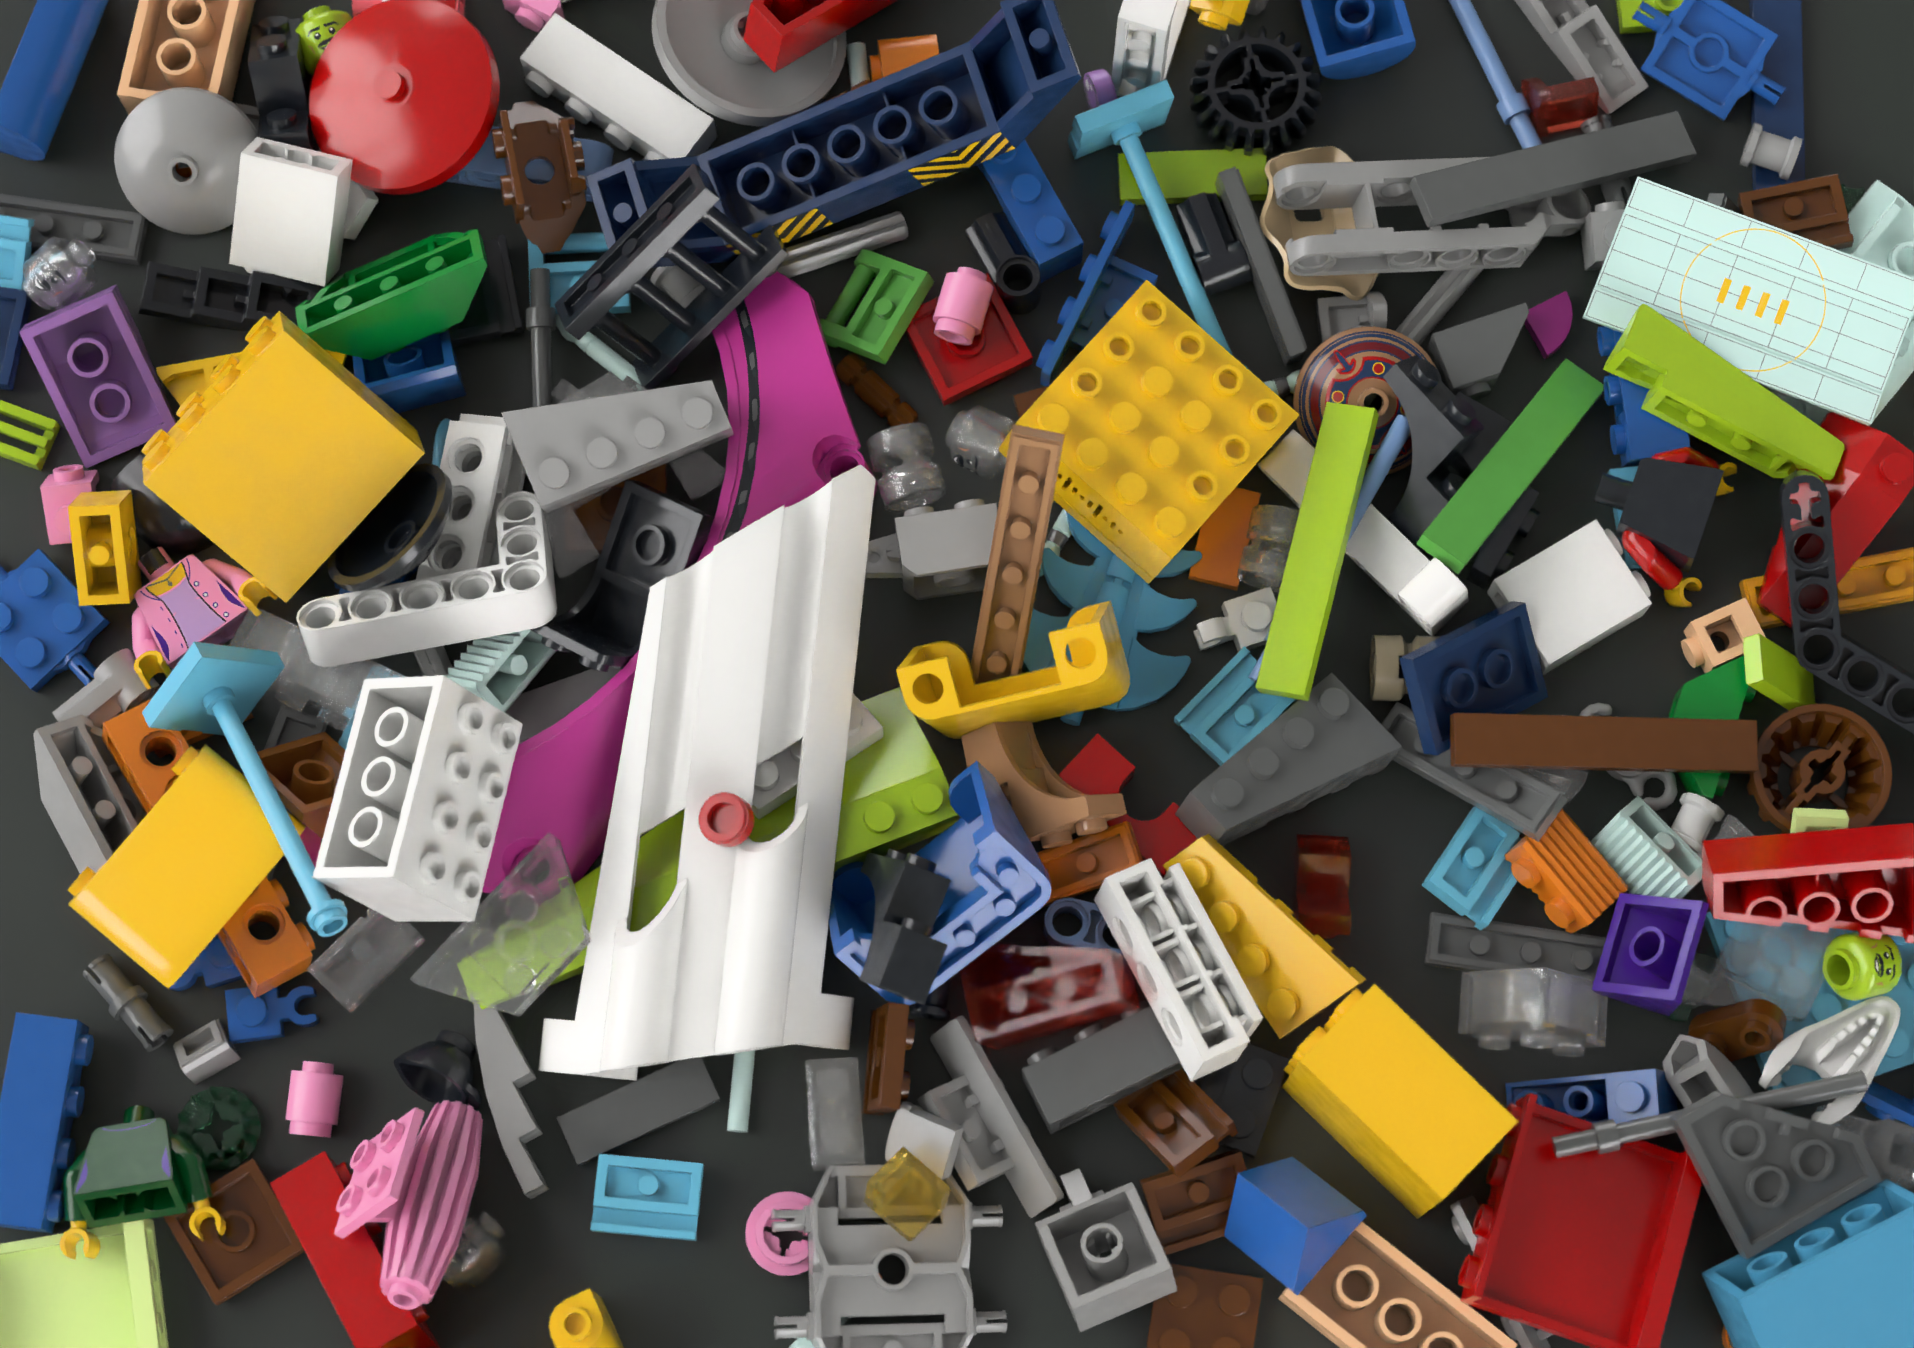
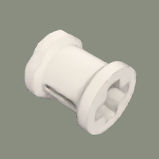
M1683 793L1679 800L1682 807L1671 829L1702 858V841L1706 840L1713 824L1720 822L1725 814L1718 805L1694 793Z

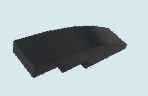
M149 261L146 268L138 314L249 332L262 317L266 316L271 320L280 311L297 325L295 307L305 300L311 301L324 286L253 271L251 276L203 266L200 267L199 271Z

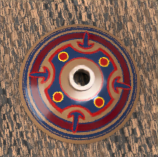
M1382 327L1351 328L1331 336L1309 355L1296 380L1293 409L1299 414L1295 421L1300 435L1315 449L1327 402L1364 407L1365 397L1371 393H1376L1381 398V407L1377 411L1379 417L1366 466L1367 469L1397 415L1400 414L1406 417L1399 399L1383 376L1395 363L1414 355L1435 366L1432 359L1409 337ZM1411 433L1388 474L1399 471L1412 463Z

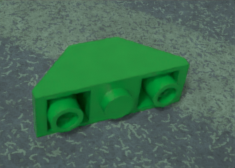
M1744 655L1684 683L1674 696L1668 718L1740 720L1738 718L1743 702L1751 703L1757 691L1746 684ZM1677 772L1687 793L1700 795L1710 801L1714 795L1722 797L1730 777V773Z

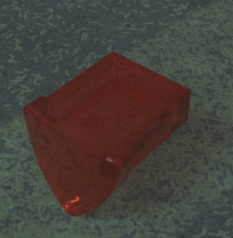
M1538 77L1521 80L1523 95L1531 109L1529 115L1539 137L1578 128L1587 119L1597 116L1599 89L1594 77L1552 86H1546Z

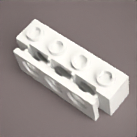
M461 413L459 421H449L440 469L449 477L452 484L451 510L437 544L427 559L419 565L416 580L499 564L496 505L506 495L522 491L526 475L503 417Z
M1150 858L1106 877L1094 901L1190 1081H1194L1236 1062L1249 1044V1038L1263 1019V1016L1181 865L1177 863L1170 866L1162 879L1153 860Z

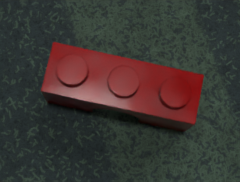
M1097 733L1058 776L1068 785L1084 794H1119L1133 779L1136 767ZM1175 802L1162 815L1153 820L1140 821L1125 814L1107 821L1108 827L1125 821L1131 823L1143 861L1151 858L1162 879L1167 873L1163 865L1198 840L1175 815L1179 809Z

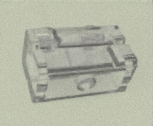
M369 908L366 911L368 916L366 918L360 917L307 970L343 1007L352 1013L426 941L408 921H393Z
M858 1057L805 1061L813 1171H826L829 1166L865 1165Z

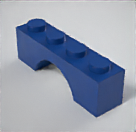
M1025 139L1016 149L977 165L995 192L1008 222L1028 257L1033 259L1038 265L1041 283L1082 262L1084 242Z

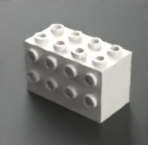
M446 676L364 679L313 878L393 921H475L523 724Z

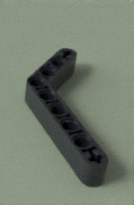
M1799 470L1792 472L1783 480L1780 486L1779 498L1792 641L1798 662L1807 671L1914 734V709L1902 712L1892 706V699L1898 690L1903 688L1914 689V675L1841 632L1830 502L1827 487L1821 478L1811 471ZM1800 483H1808L1811 491H1818V496L1809 499L1810 515L1812 519L1821 516L1822 521L1820 523L1802 521L1791 525L1792 518L1802 520L1798 501L1790 499V494H1795L1799 491ZM1806 533H1814L1820 536L1823 541L1820 553L1810 559L1801 558L1794 552V544L1797 538ZM1810 584H1819L1827 590V599L1824 604L1815 609L1805 608L1798 601L1801 590ZM1813 635L1828 637L1832 644L1830 652L1820 659L1807 657L1803 653V646L1809 637ZM1859 661H1867L1876 667L1874 678L1865 685H1856L1848 680L1847 674L1850 667Z

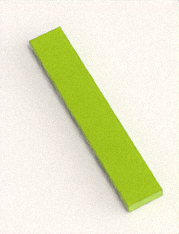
M1332 402L1326 403L1255 686L1259 693L1309 700L1379 414L1375 408Z

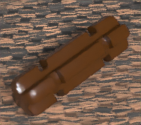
M849 353L835 368L837 376L847 386L853 385L854 392L881 418L886 416L887 424L899 435H904L910 431L919 420L918 413L906 401L901 403L900 395L873 370L867 371V364L857 354Z

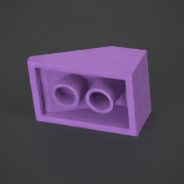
M117 284L31 321L20 330L19 333L85 468H89L148 442L160 429L167 433L177 423L139 330Z

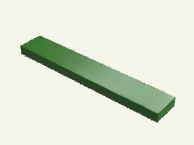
M1565 358L1424 531L1416 545L1459 574L1604 391L1603 384Z

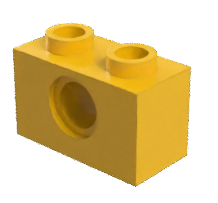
M132 490L81 492L68 506L79 606L130 604L135 598L134 594L142 588L141 571L138 566L139 553Z

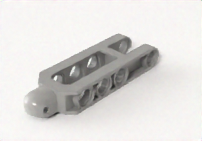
M1489 157L1305 163L1283 168L1273 176L1276 202L1281 208L1288 210L1352 208L1356 229H1336L1333 234L1311 235L1295 241L1292 238L1286 242L1285 250L1289 270L1292 274L1298 276L1521 267L1544 237H1565L1581 230L1585 223V217L1591 212V205L1582 189L1506 208L1509 212L1511 227L1489 228V224L1485 223L1478 224L1477 228L1442 230L1441 225L1430 227L1429 230L1394 232L1393 227L1379 228L1375 207L1418 205L1409 186L1414 176Z

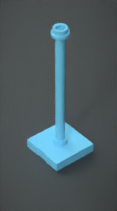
M1167 79L1075 115L1072 124L1073 129L1068 138V144L1074 158L1078 159L1113 144L1116 146L1121 145L1197 324L1232 354L1139 139L1143 132L1161 126L1166 122L1174 100V95Z
M193 642L142 711V714L149 728L177 731L191 730L207 734L225 735L312 908L307 914V922L310 928L317 931L322 937L335 935L342 931L348 923L346 917L347 908L342 900L331 899L324 884L313 878L315 866L242 724L285 666L278 652Z

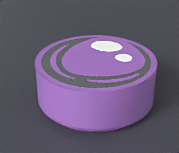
M1098 69L1084 74V90L1089 109L1117 99L1113 81L1106 70Z

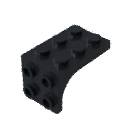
M626 479L595 572L585 593L569 611L553 618L544 626L530 630L543 636L541 643L551 649L565 653L573 651L581 655L579 663L588 668L608 672L609 667L613 666L621 670L640 648L650 587L665 577L675 575L697 563L715 517L640 481Z

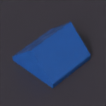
M449 329L439 334L427 336L406 345L398 352L388 353L374 360L352 356L355 377L397 413L466 396Z
M1292 1156L1238 1173L1224 1236L1298 1296L1367 1215L1362 1209Z

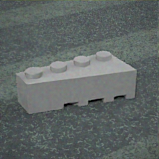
M712 380L501 412L540 507L546 513L734 435Z

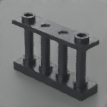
M694 163L554 304L564 329L576 339L580 340L590 329L597 327L636 356L632 364L642 388L645 390L654 389L661 381L669 379L675 373L678 364L765 278L775 274L780 268L782 261L789 255L777 230L770 224L754 238L717 209L714 204L720 198L709 176ZM702 222L740 252L721 273L717 272L679 242L695 223ZM667 257L705 287L686 308L644 277L661 258ZM632 292L671 322L651 343L609 312L625 294Z

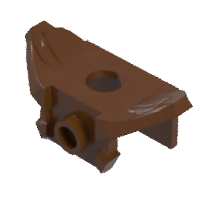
M534 101L514 103L512 109L508 112L507 110L499 111V128L491 129L495 158H504L507 175L500 176L504 206L513 205L516 224L521 225L526 238L531 243L537 245L542 254L562 250L564 243L572 233L586 205L585 176L578 175L577 172L585 170L583 149L580 140L574 141L573 130H575V122L573 117L563 118ZM535 159L546 160L552 165L554 176L545 184L532 183L525 175L527 164Z

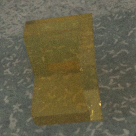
M903 1146L867 1182L864 1203L907 1241H913L946 1208L950 1187Z

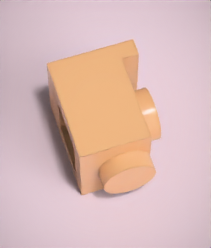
M1745 597L1691 621L1683 631L1686 639L1681 641V647L1688 663L1693 668L1701 665L1704 673H1707L1743 656V638L1758 633L1763 636L1765 635ZM1710 637H1720L1725 643V650L1717 651Z

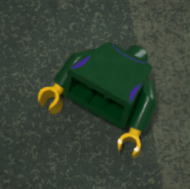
M135 1105L126 1109L122 1124L98 1127L94 1130L87 1149L79 1155L65 1172L63 1179L65 1221H70V1229L62 1235L59 1245L63 1254L68 1258L76 1259V1245L81 1238L84 1239L83 1250L85 1257L94 1259L99 1254L100 1241L95 1234L87 1231V1225L89 1228L187 1213L188 1203L192 1202L195 1211L190 1217L189 1227L194 1235L201 1241H204L200 1225L207 1217L215 1218V1225L221 1236L225 1233L226 1222L224 1218L211 1208L208 1198L212 1197L213 1193L203 1158L185 1136L173 1134L167 1120L161 1117L155 1118L153 1110L146 1106Z

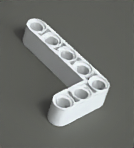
M1293 429L1257 465L1299 508L1301 507L1315 449ZM1370 503L1349 540L1345 553L1429 635L1434 636L1469 601L1468 590L1437 558L1434 557L1431 561L1427 559Z
M527 491L514 492L503 497L496 505L498 565L386 585L373 590L322 597L303 605L298 611L296 619L310 660L318 666L332 667L534 629L549 623L557 611L551 539L543 510L536 495Z

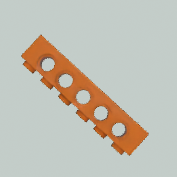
M151 699L104 722L102 731L104 744L146 815L178 777L171 768L189 748L183 735L187 734V730L177 731L149 728L142 711ZM164 750L170 753L174 760L168 765L157 766L149 762L146 756L152 751ZM265 877L217 933L254 998L309 970L313 958L311 951L315 949L314 941L302 922L294 924L285 909L289 906V900L283 887L275 878L269 881ZM256 922H267L275 928L277 934L271 939L259 940L251 935L248 928Z

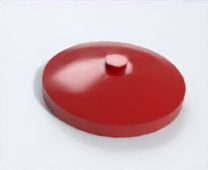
M388 0L376 4L347 22L335 34L319 59L312 78L309 95V115L316 142L323 153L352 159L351 180L364 188L393 195L412 194L431 189L444 183L461 171L475 157L487 139L499 104L500 81L497 62L488 41L476 26L446 4L435 0Z

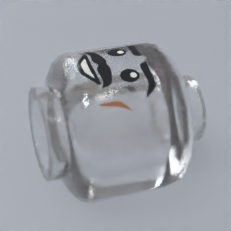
M52 237L24 263L23 276L25 281L22 283L23 288L29 297L45 310L63 309L80 301L98 282L97 271L93 265L96 256L85 243L77 238L70 242L64 238Z
M974 406L968 412L965 410L960 411L951 423L945 441L946 446L950 448L952 461L956 465L983 478H996L1004 471L1006 457L1000 453L999 447L1016 422L985 406Z
M485 1210L478 1217L468 1211L458 1249L443 1276L456 1289L461 1284L470 1288L477 1287L506 1258L505 1246L499 1240L506 1234V1231Z

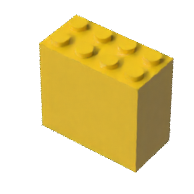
M278 311L271 320L264 316L251 328L245 337V340L249 342L245 349L236 358L232 354L227 355L213 370L210 377L215 381L202 395L197 391L193 392L177 410L176 415L180 418L178 422L167 433L163 429L158 430L145 444L141 452L145 455V458L142 460L143 484L287 603L425 452L419 434L412 425L282 312Z
M1374 984L1365 994L1358 988H1355L1334 1010L1335 1012L1330 1016L1329 1021L1324 1025L1325 1027L1322 1029L1318 1026L1297 1048L1292 1059L1283 1069L1289 1077L1282 1088L1418 1219L1441 1202L1518 1121L1379 987Z

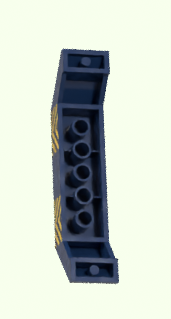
M1004 0L1000 2L1001 9L969 42L700 155L634 161L632 158H629L586 176L608 249L693 163L709 176L720 198L714 204L717 209L754 238L770 224L777 230L783 244H786L1016 149L1082 78L1055 0ZM702 222L695 223L679 240L680 243L706 263L732 262L740 254L739 251ZM665 257L661 258L653 267L677 265Z

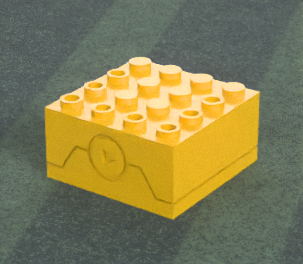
M1146 280L1022 415L1015 425L1065 434L1053 500L1149 584L1297 419L1299 414L1162 292ZM1011 431L998 449L1006 458Z

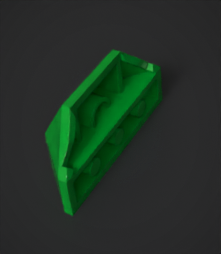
M478 229L468 230L465 233L449 232L434 234L348 271L322 288L311 301L305 300L295 307L297 325L323 349L368 360H374L388 353L398 352L406 345L427 336L445 332L451 326L464 320L488 266L482 236Z

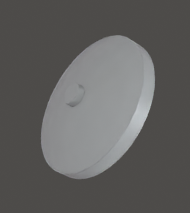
M656 0L652 15V37L656 54L664 71L686 98L704 111L726 121L749 126H769L817 106L828 95L843 68L847 47L846 31L774 73L743 40L749 8L753 0Z

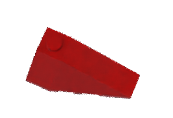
M1828 412L1819 426L1844 444V451L1835 476L1831 480H1823L1819 476L1826 485L1829 494L1836 581L1838 585L1914 486V452L1888 433L1836 413ZM1800 483L1799 491L1795 494H1790V499L1798 501L1802 520L1792 518L1791 525L1802 521H1815L1818 523L1822 521L1821 516L1812 519L1810 515L1809 499L1818 496V491H1811L1808 483ZM1781 526L1777 543L1772 547L1756 604L1780 619L1781 622L1791 629L1783 531ZM1814 533L1803 534L1797 538L1794 544V552L1801 558H1813L1822 549V538ZM1819 584L1807 585L1801 590L1798 601L1805 608H1818L1827 599V590Z

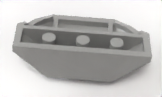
M82 714L38 728L33 733L41 801L80 874L87 866L96 872L104 865L146 816L142 806L102 740L103 729L94 726L93 721Z

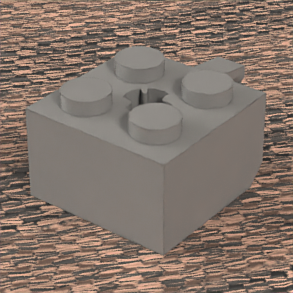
M969 499L956 503L954 509L934 512L933 507L924 506L905 511L903 517L895 518V534L869 541L865 578H902L903 590L916 600L984 591L997 516V504H985L982 499Z
M1079 1168L1060 1176L1070 1203L1060 1207L1059 1213L1040 1220L1035 1225L1080 1332L1177 1291L1172 1268L1132 1182L1107 1193L1100 1190L1091 1194ZM1110 1251V1256L1100 1257L1101 1253Z

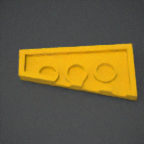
M1210 834L1200 837L1163 865L1166 871L1174 864L1179 863L1253 1000L1279 1039L1290 1034L1367 980L1354 967L1348 968L1332 953L1333 948L1318 934L1312 935L1292 916L1294 912L1280 899H1273L1257 884L1258 879Z

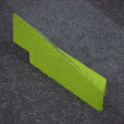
M1642 304L1638 307L1608 357L1603 370L1650 389L1646 394L1641 409L1773 478H1786L1789 474L1795 472L1796 469H1807L1821 476L1823 480H1831L1835 476L1844 451L1842 441L1647 304Z

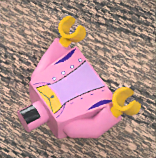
M156 547L150 550L138 561V566L150 582L134 594L139 606L132 614V646L136 657L134 670L145 688H152L150 679L155 674L162 672L168 678L172 672L171 669L173 670L193 642L225 644L257 621L254 615L258 617L262 614L257 608L261 599L271 596L276 600L278 596L246 570L212 558L201 562L195 555L191 554L174 564L163 547Z

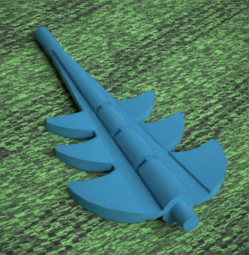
M1066 511L1069 529L1074 539L1087 553L1096 559L1093 565L1090 566L1077 565L1057 556L1050 548H1044L1042 569L1048 586L1063 604L1071 608L1066 617H1054L1033 608L1023 668L1026 672L1056 666L1048 633L1067 628L1069 619L1077 610L1111 600L1130 673V687L1127 694L1120 701L1100 708L1115 711H1133L1154 704L1175 688L1185 675L1191 659L1185 655L1177 657L1160 655L1146 649L1137 641L1138 632L1153 633L1168 630L1182 622L1196 608L1197 602L1192 598L1176 599L1156 592ZM1181 549L1155 578L1174 577L1188 571L1191 566L1202 559V554L1199 551ZM1067 644L1066 656L1070 662H1073L1070 649ZM1084 711L1064 715L1060 719L1067 724L1079 726Z

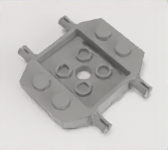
M906 1164L829 1166L809 1205L804 1206L801 1210L772 1209L771 1220H792L774 1221L771 1223L772 1232L803 1231L808 1233L810 1312L806 1313V1316H775L774 1327L795 1326V1328L775 1329V1339L806 1338L811 1340L814 1348H967L972 1337L977 1335V1333H1006L1007 1323L986 1322L1006 1320L1005 1310L976 1312V1308H973V1291L969 1271L971 1229L973 1227H1002L1003 1217L982 1216L1002 1214V1205L972 1206V1202H969V1199L952 1175L941 1180ZM941 1219V1223L838 1226L839 1220ZM895 1255L903 1261L906 1273L902 1282L892 1285L887 1284L881 1279L878 1274V1264L882 1257ZM944 1315V1323L841 1325V1317Z

